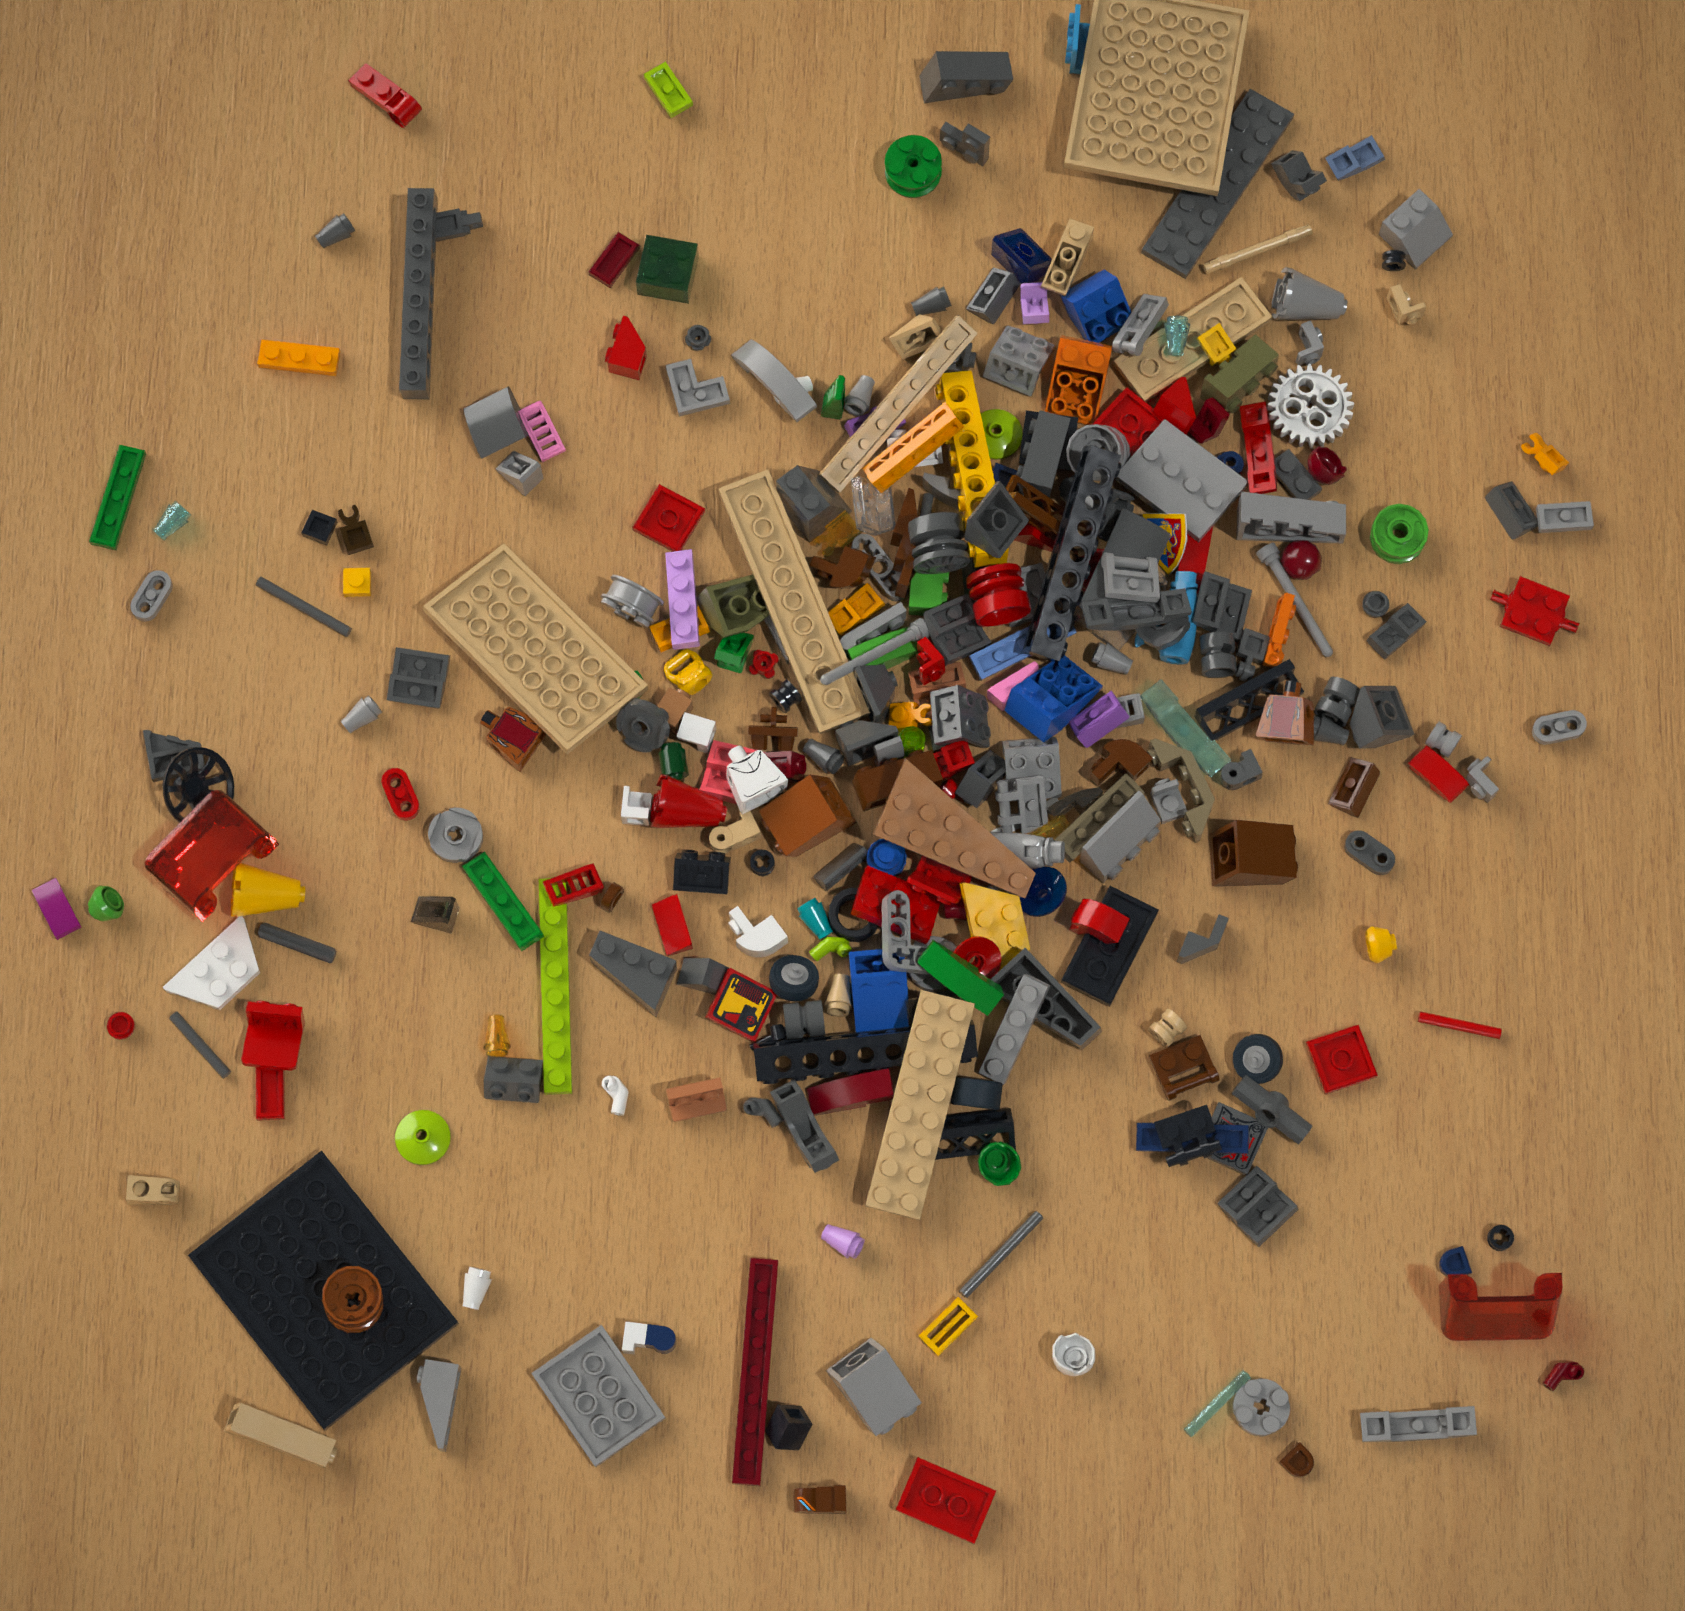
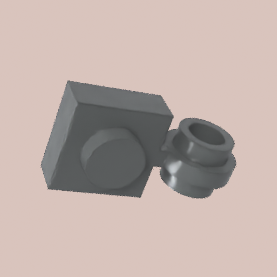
M1247 628L1242 631L1236 656L1245 658V662L1239 661L1237 665V672L1234 676L1239 677L1238 680L1245 682V680L1249 681L1252 679L1256 666L1251 665L1252 661L1259 664L1263 662L1270 640L1269 636Z

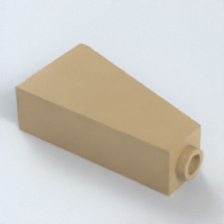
M243 1403L233 1406L224 1432L321 1468L326 1467L327 1463L332 1464L338 1449L334 1447L336 1440Z

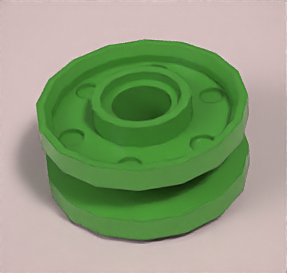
M1395 504L1386 507L1379 512L1371 527L1370 542L1372 549L1378 557L1388 563L1403 564L1412 561L1419 556L1427 542L1429 531L1427 521L1419 510L1410 505ZM1401 530L1405 537L1397 538L1393 531Z

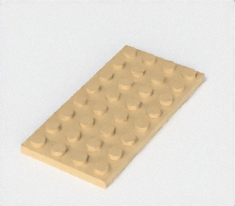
M505 544L498 547L423 606V611L567 755L614 718L631 700L640 697L648 690V684Z

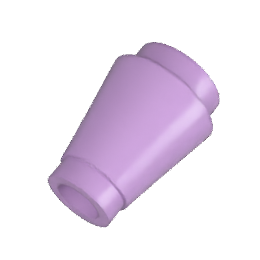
M830 1224L825 1227L821 1235L822 1240L826 1241V1243L846 1258H857L865 1242V1239L860 1237V1233Z

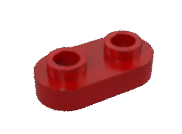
M400 768L387 770L382 776L381 783L395 816L403 821L414 819L420 811V804L408 775ZM399 780L401 784L399 787L394 788L391 786L392 782ZM405 804L411 805V809L409 811H403L402 806Z

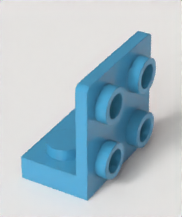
M1081 4L1075 5V13H1069L1065 63L1070 64L1069 74H1081L1090 23H1079Z

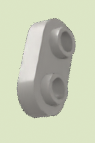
M157 570L149 573L132 599L130 607L136 619L144 622L154 619L170 595L173 584L169 575L164 571ZM159 583L164 584V586H163L162 589H160V590H156V589H155V586H156L157 584H159ZM144 606H150L147 612H142L141 609Z
M1575 710L1542 716L1535 721L1532 727V736L1538 743L1543 745L1576 739L1584 733L1587 721L1582 713ZM1567 723H1573L1576 729L1570 730L1567 727ZM1541 729H1548L1550 734L1543 735Z

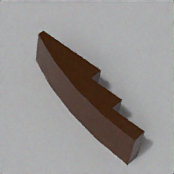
M908 488L890 545L899 547L892 569L901 572L895 596L904 599L913 571L914 558L912 557V550L916 547L910 543L908 523L917 518L914 489Z

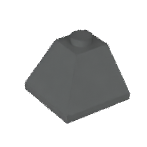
M885 664L858 666L855 668V678L870 712L868 715L871 722L883 724L890 704L895 697V687L898 686L895 675L892 671H887Z
M1363 686L1360 688L1350 721L1353 738L1358 744L1359 749L1377 748L1415 735L1396 686Z
M862 720L855 723L853 721L845 722L838 727L839 729L835 730L837 743L848 767L874 757L875 754L872 748L875 745L898 737L896 726Z

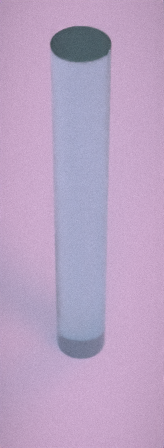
M1242 1370L1184 1428V1431L1190 1437H1193L1251 1378L1249 1374Z

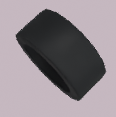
M858 888L842 890L834 896L829 905L831 929L838 937L845 938L849 942L867 940L876 932L879 926L868 922L862 929L849 930L840 923L838 918L840 907L846 901L855 900Z

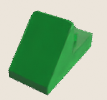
M743 632L723 638L715 652L714 659L718 660L717 666L736 673H742L754 635Z

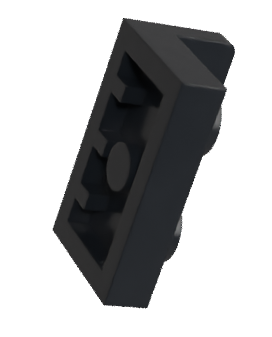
M682 850V853H677L675 857L673 890L728 894L731 857H725L723 852H709V855H699L696 850Z

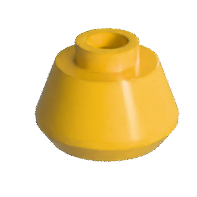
M1371 926L1365 932L1367 951L1372 962L1380 963L1392 956V950H1397L1395 935L1390 934L1388 929Z

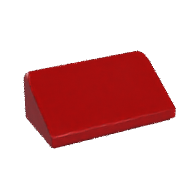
M678 894L652 904L666 956L693 949Z

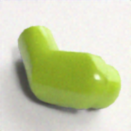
M826 937L813 947L809 953L818 962L829 952L837 953L841 957H847L852 948L849 945V941L845 938Z

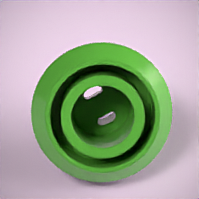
M98 886L88 902V910L94 919L109 921L122 916L124 902L120 894L112 887Z

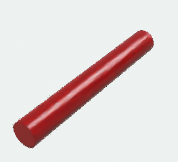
M1421 1011L1418 1017V1022L1496 1039L1501 1037L1502 1028Z

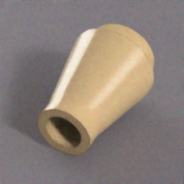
M846 974L834 975L825 1003L827 1013L832 1016L849 1015V1010L852 1009L850 977Z

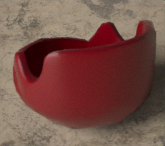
M1318 446L1311 452L1307 460L1308 472L1320 484H1335L1345 476L1344 473L1347 468L1342 466L1337 454L1327 447Z
M1295 540L1282 551L1280 563L1287 575L1292 579L1307 580L1320 571L1322 555L1317 546L1310 541Z

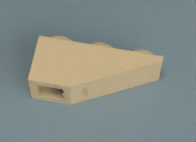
M1071 218L1069 219L1042 282V288L1066 296L1091 245L1094 227Z

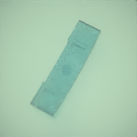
M1162 679L1140 696L1169 737L1178 747L1191 751L1199 768L1210 778L1219 772L1224 765L1231 762L1229 756L1216 741H1211L1178 703L1179 699Z

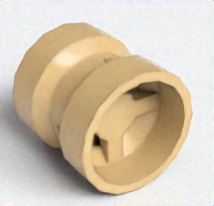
M1167 1009L1161 1015V1020L1154 1022L1148 1030L1161 1045L1168 1048L1174 1042V1037L1177 1034H1182L1187 1029V1026L1175 1012Z

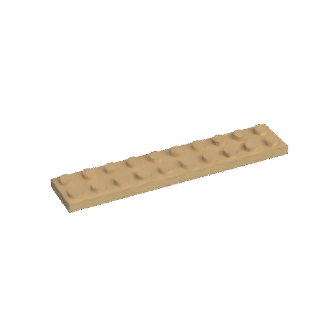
M767 469L718 488L818 733H825L845 722L855 721L868 716L870 712L853 672L828 685H823L820 681L822 675L847 663L848 659L769 470Z

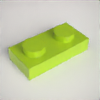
M666 61L644 74L645 81L670 118L693 106V101Z

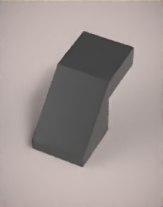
M1218 915L1209 939L1188 931L1177 962L1183 964L1217 950L1229 918Z

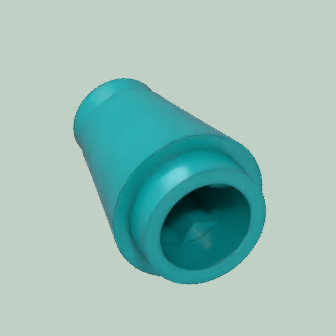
M816 897L797 908L800 913L798 917L819 940L833 932L822 902L819 903Z

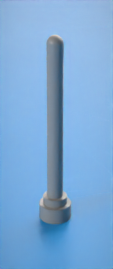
M1275 543L1264 546L1256 552L1261 563H1265L1266 566H1270L1285 593L1295 595L1293 604L1296 605V611L1325 657H1331L1333 654L1331 646L1279 562L1280 557L1278 554L1280 551Z
M922 618L910 623V627L907 628L906 632L822 675L820 678L821 683L828 685L855 671L856 667L864 666L910 641L916 642L925 636L927 638L931 637L925 620Z

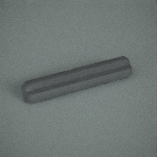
M262 923L258 930L260 938L322 961L332 963L336 957L337 951L335 948L268 923Z

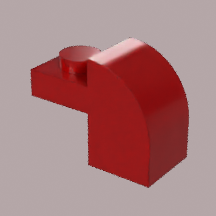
M1082 899L1079 907L1071 917L1072 924L1069 930L1077 935L1089 933L1106 944L1118 943L1130 918L1103 903L1091 899Z

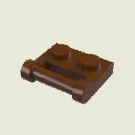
M1201 1035L1149 1055L1151 1064L1168 1101L1177 1098L1176 1095L1205 1083L1211 1082L1213 1084L1220 1081L1219 1074L1212 1063ZM1202 1065L1205 1069V1072L1173 1085L1170 1083L1169 1079Z

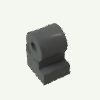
M1249 749L1242 752L1240 762H1229L1224 765L1220 777L1224 788L1237 790L1262 779L1263 772L1252 750Z

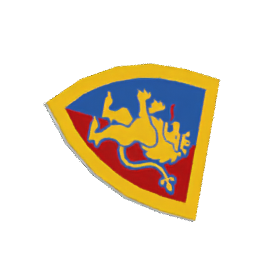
M1143 513V518L1171 534L1158 563L1168 575H1171L1179 565L1187 543L1186 514Z

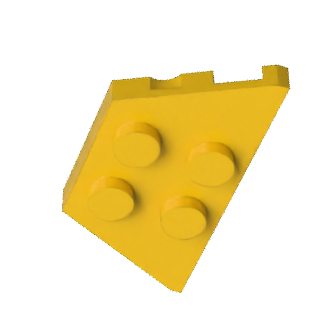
M959 883L971 938L976 936L986 937L998 946L1001 953L1000 970L1024 948L1028 951L1030 950L1018 895L969 883Z

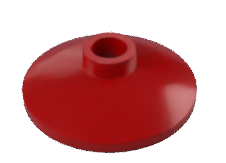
M976 936L969 938L958 945L953 952L967 962L975 956L971 964L977 967L978 971L989 979H992L1000 970V950L992 940L986 937Z

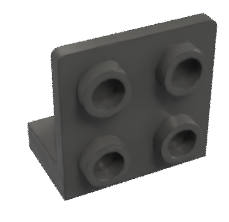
M959 685L930 692L934 744L942 746L963 740L982 748L990 747L989 738L991 731L987 718L989 706L984 695Z

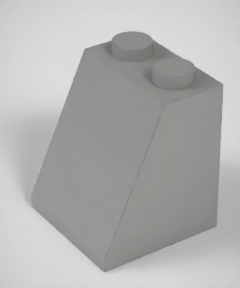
M873 1338L868 1339L826 1370L868 1430L875 1436L889 1432L894 1427L896 1421L902 1417L906 1418L912 1415L917 1410V1406L922 1403L887 1350Z

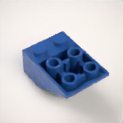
M1064 655L1060 661H1052L1011 688L1004 711L1042 742H1045L1059 733L1102 689L1103 685Z
M882 949L849 952L856 1032L911 1026L906 972L889 970L883 963ZM896 953L892 954V957L896 958L897 962L905 959V957H898Z

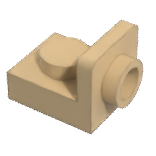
M1400 284L1390 287L1387 300L1398 325L1406 322L1407 324H1413L1421 320L1426 310L1425 303L1411 306L1410 296L1407 292H1403Z

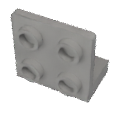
M1006 326L990 352L983 377L1032 396L1040 372L1053 352L1055 345L1043 338L1023 332L1019 328Z
M1051 737L1045 742H1042L1039 738L1002 741L1008 790H1016L1015 779L1042 775L1044 777L1046 799L1062 796L1059 744L1056 737Z

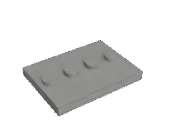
M1165 419L1120 469L1119 475L1115 478L1117 482L1157 512L1186 514L1187 534L1197 542L1201 541L1248 486V481Z
M602 1325L531 1373L595 1468L666 1419Z

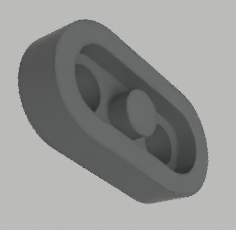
M1354 831L1348 835L1344 844L1348 856L1376 875H1386L1393 869L1395 855L1388 847L1364 831ZM1361 840L1364 846L1357 847L1354 842ZM1384 856L1386 858V862H1378L1377 857Z

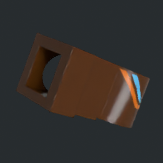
M846 1485L793 1489L794 1513L846 1514Z

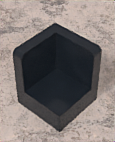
M778 1404L765 1432L775 1449L800 1450L813 1424L802 1406Z

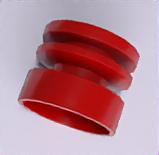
M1003 563L988 566L975 571L966 578L967 588L970 589L969 596L971 599L977 600L973 604L977 625L982 627L1005 625L1020 620L1031 612L1028 594L1026 591L1020 590L1024 586V579L1021 577L1022 571L1018 564Z

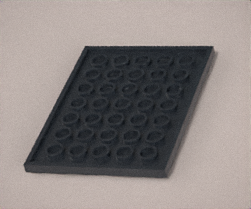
M322 1150L188 1255L325 1431L459 1324ZM346 1266H359L369 1270L378 1279L382 1289L383 1311L380 1318L370 1329L360 1333H346L337 1329L328 1320L322 1302L323 1287L326 1280L336 1270ZM357 1297L354 1300L348 1299L350 1308L353 1305L359 1306Z

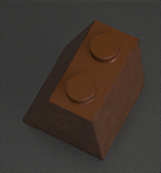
M1235 820L1209 834L1212 886L1283 885L1297 878L1298 864L1295 858L1296 837L1293 825Z

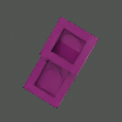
M57 878L32 890L57 940L82 928Z

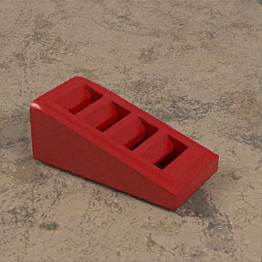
M594 863L543 881L544 888L553 907L602 893L604 889ZM587 876L591 886L586 887L582 877ZM577 879L581 890L577 891L573 880ZM563 883H568L572 893L567 894ZM554 885H558L562 897L557 898L553 889Z

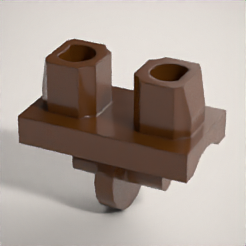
M771 707V715H760V722L771 723L770 726H749L748 735H751L752 748L754 750H767L768 736H778V750L792 751L795 737L798 736V727L777 726V723H787V715H777V707Z

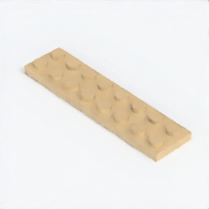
M921 990L866 1207L920 1220L975 1003Z

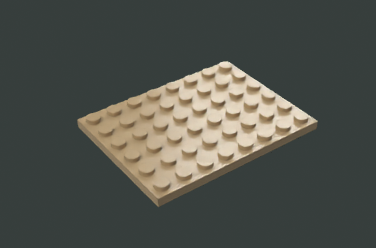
M1094 0L1063 168L1218 196L1249 10L1195 0Z

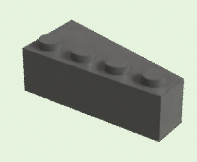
M1026 948L1018 953L991 979L1002 987L1004 996L1001 999L1008 1004L1011 1003L1025 973L1051 985L1035 1021L1081 1050L1088 1046L1102 1032L1101 1027Z

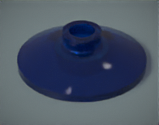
M1048 866L1032 869L1036 874L1026 898L1020 897L1022 912L1029 916L1041 917L1054 912L1066 897V879L1060 871Z

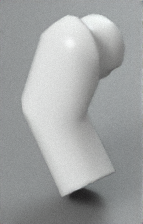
M610 1075L606 1076L602 1080V1087L613 1098L611 1114L624 1116L629 1094L628 1089L619 1078Z

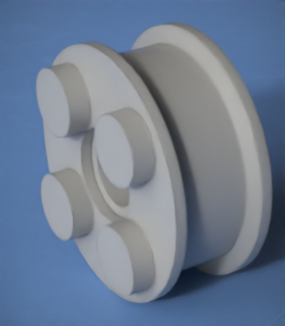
M612 575L613 583L607 594L602 593L601 603L614 609V613L625 620H628L631 616L635 618L634 622L645 628L653 625L654 620L652 616L658 606H663L664 601L643 586L624 577Z

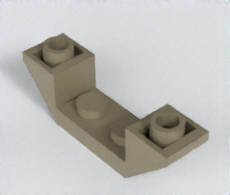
M1156 738L1150 740L1147 753L1153 758L1152 765H1157L1161 772L1180 763L1178 770L1184 781L1188 780L1192 788L1190 790L1192 800L1196 805L1200 804V806L1185 812L1184 822H1182V827L1187 837L1192 836L1194 842L1197 843L1202 837L1215 798L1191 751Z

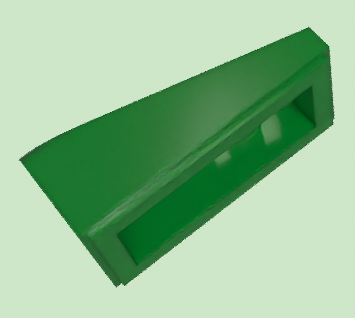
M838 375L826 390L821 409L822 417L838 420L842 418L845 402V378L843 375Z

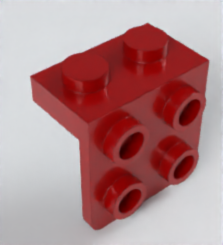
M922 855L916 870L908 877L907 882L912 884L911 888L923 894L930 892L937 896L936 899L938 901L951 905L952 903L957 904L962 899L959 883L970 884L973 876Z
M248 1001L246 1007L248 1027L241 1057L242 1064L250 1067L295 1070L305 1026L303 1007L291 1003L279 1005L270 1004L267 1001Z

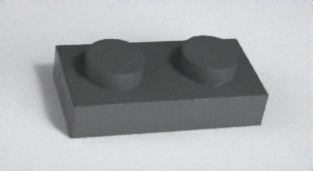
M1290 449L1275 458L1277 480L1292 498L1311 500L1321 493V486L1312 478Z

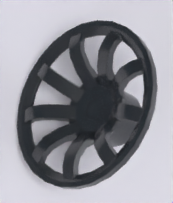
M194 747L180 752L172 759L164 774L163 797L168 811L180 824L195 829L211 827L224 818L232 805L235 788L233 775L227 762L218 753L211 749ZM197 754L209 756L206 765L198 771L199 762ZM187 756L191 760L188 773L178 764ZM215 762H217L224 773L206 779L205 776L214 767ZM174 770L179 774V777L175 779L173 785L169 786L170 777ZM224 780L227 782V794L208 789L210 785ZM169 792H173L175 797L180 800V803L175 808L171 802ZM206 797L224 801L218 813L212 804L205 799ZM188 803L192 809L191 821L180 815ZM198 804L206 809L211 819L199 822L200 809Z

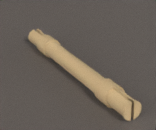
M1307 224L1306 226L1291 229L1269 240L1229 255L1225 254L1217 257V259L1203 264L1204 272L1208 274L1220 269L1222 270L1234 263L1285 244L1294 243L1299 239L1312 235L1311 226Z

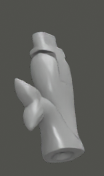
M992 833L994 837L1030 868H1041L1046 865L1052 866L1053 863L1064 862V841H1054L1053 838L1030 834ZM990 883L986 887L997 891L1004 890Z

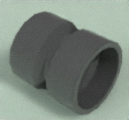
M1211 632L1200 636V653L1204 655L1201 659V669L1204 677L1225 678L1236 674V657L1232 655L1235 652V637L1232 633Z
M1330 677L1323 691L1325 696L1320 697L1314 709L1315 715L1318 717L1323 715L1337 725L1344 727L1352 713L1350 707H1354L1357 702L1360 689L1348 680L1340 677Z
M822 1000L806 1001L804 1006H801L798 1002L783 1004L787 1040L802 1038L804 1033H807L810 1037L825 1035Z

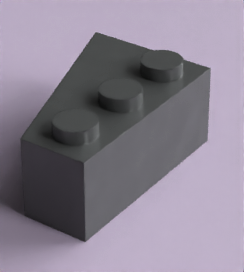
M936 51L919 75L924 103L986 94H999L1005 92L1013 81L1008 52Z

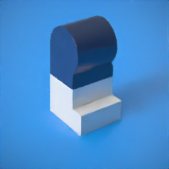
M625 1322L622 1345L623 1353L635 1355V1347L655 1349L661 1354H668L674 1350L676 1336L669 1327Z

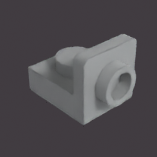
M1167 778L1156 782L1150 796L1161 819V824L1184 817L1187 809L1178 789V780L1170 781Z

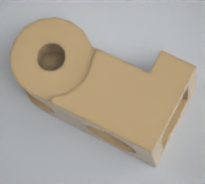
M751 811L744 814L740 812V821L727 827H716L711 831L709 840L714 852L728 854L762 838Z
M128 1175L127 1205H177L179 1202L180 1181L169 1178Z

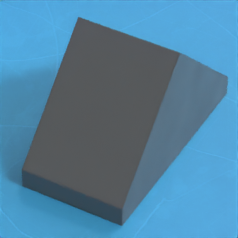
M684 958L677 985L716 995L729 967L710 958Z

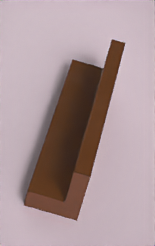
M1012 475L1006 490L1028 518V524L1055 541L1060 521L1052 515L1059 514L1063 516L1065 508L1019 476ZM1016 485L1022 488L1024 496L1018 492H1013ZM1032 501H1041L1043 503L1044 510L1036 504H1034ZM1080 522L1078 528L1085 532L1086 527L1083 522ZM1073 547L1070 553L1078 557V551Z

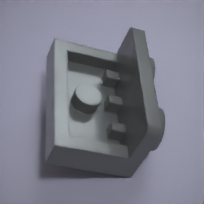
M488 1056L484 1075V1098L539 1103L543 1060Z

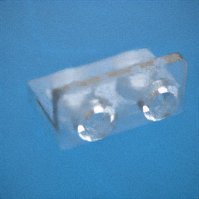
M861 476L852 478L851 486L856 529L872 536L894 530L896 523L891 486L883 493H880L870 480Z

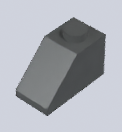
M989 750L968 769L955 794L960 796L965 803L978 808L997 787V781L1002 780L1006 775L1005 760Z

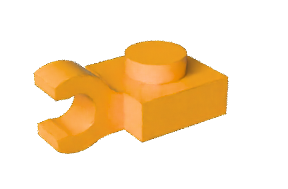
M1533 433L1529 436L1534 442V447L1530 446L1527 442L1521 445L1525 453L1536 454L1534 458L1539 462V466L1551 475L1563 471L1569 464L1552 445L1548 446L1538 433Z

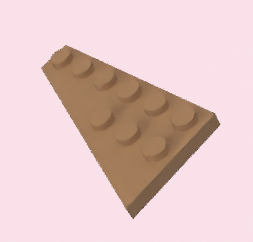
M906 758L904 759L873 835L1026 898L1036 873Z

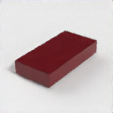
M617 232L588 271L589 276L611 288L639 251L640 245Z

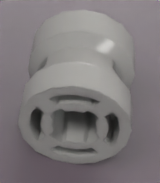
M1439 721L1425 744L1431 748H1438L1442 755L1449 758L1462 735L1456 731L1451 732L1447 730L1446 725Z

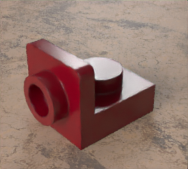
M794 751L764 752L788 780L800 782L804 779L807 769L804 755Z

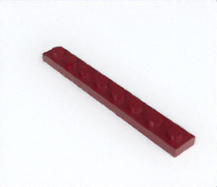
M750 1258L732 1485L761 1487L779 1262L774 1259Z

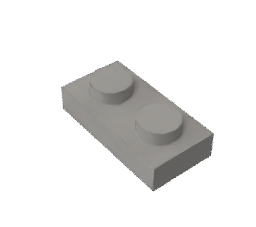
M1590 501L1539 504L1536 507L1539 533L1592 530L1594 527Z

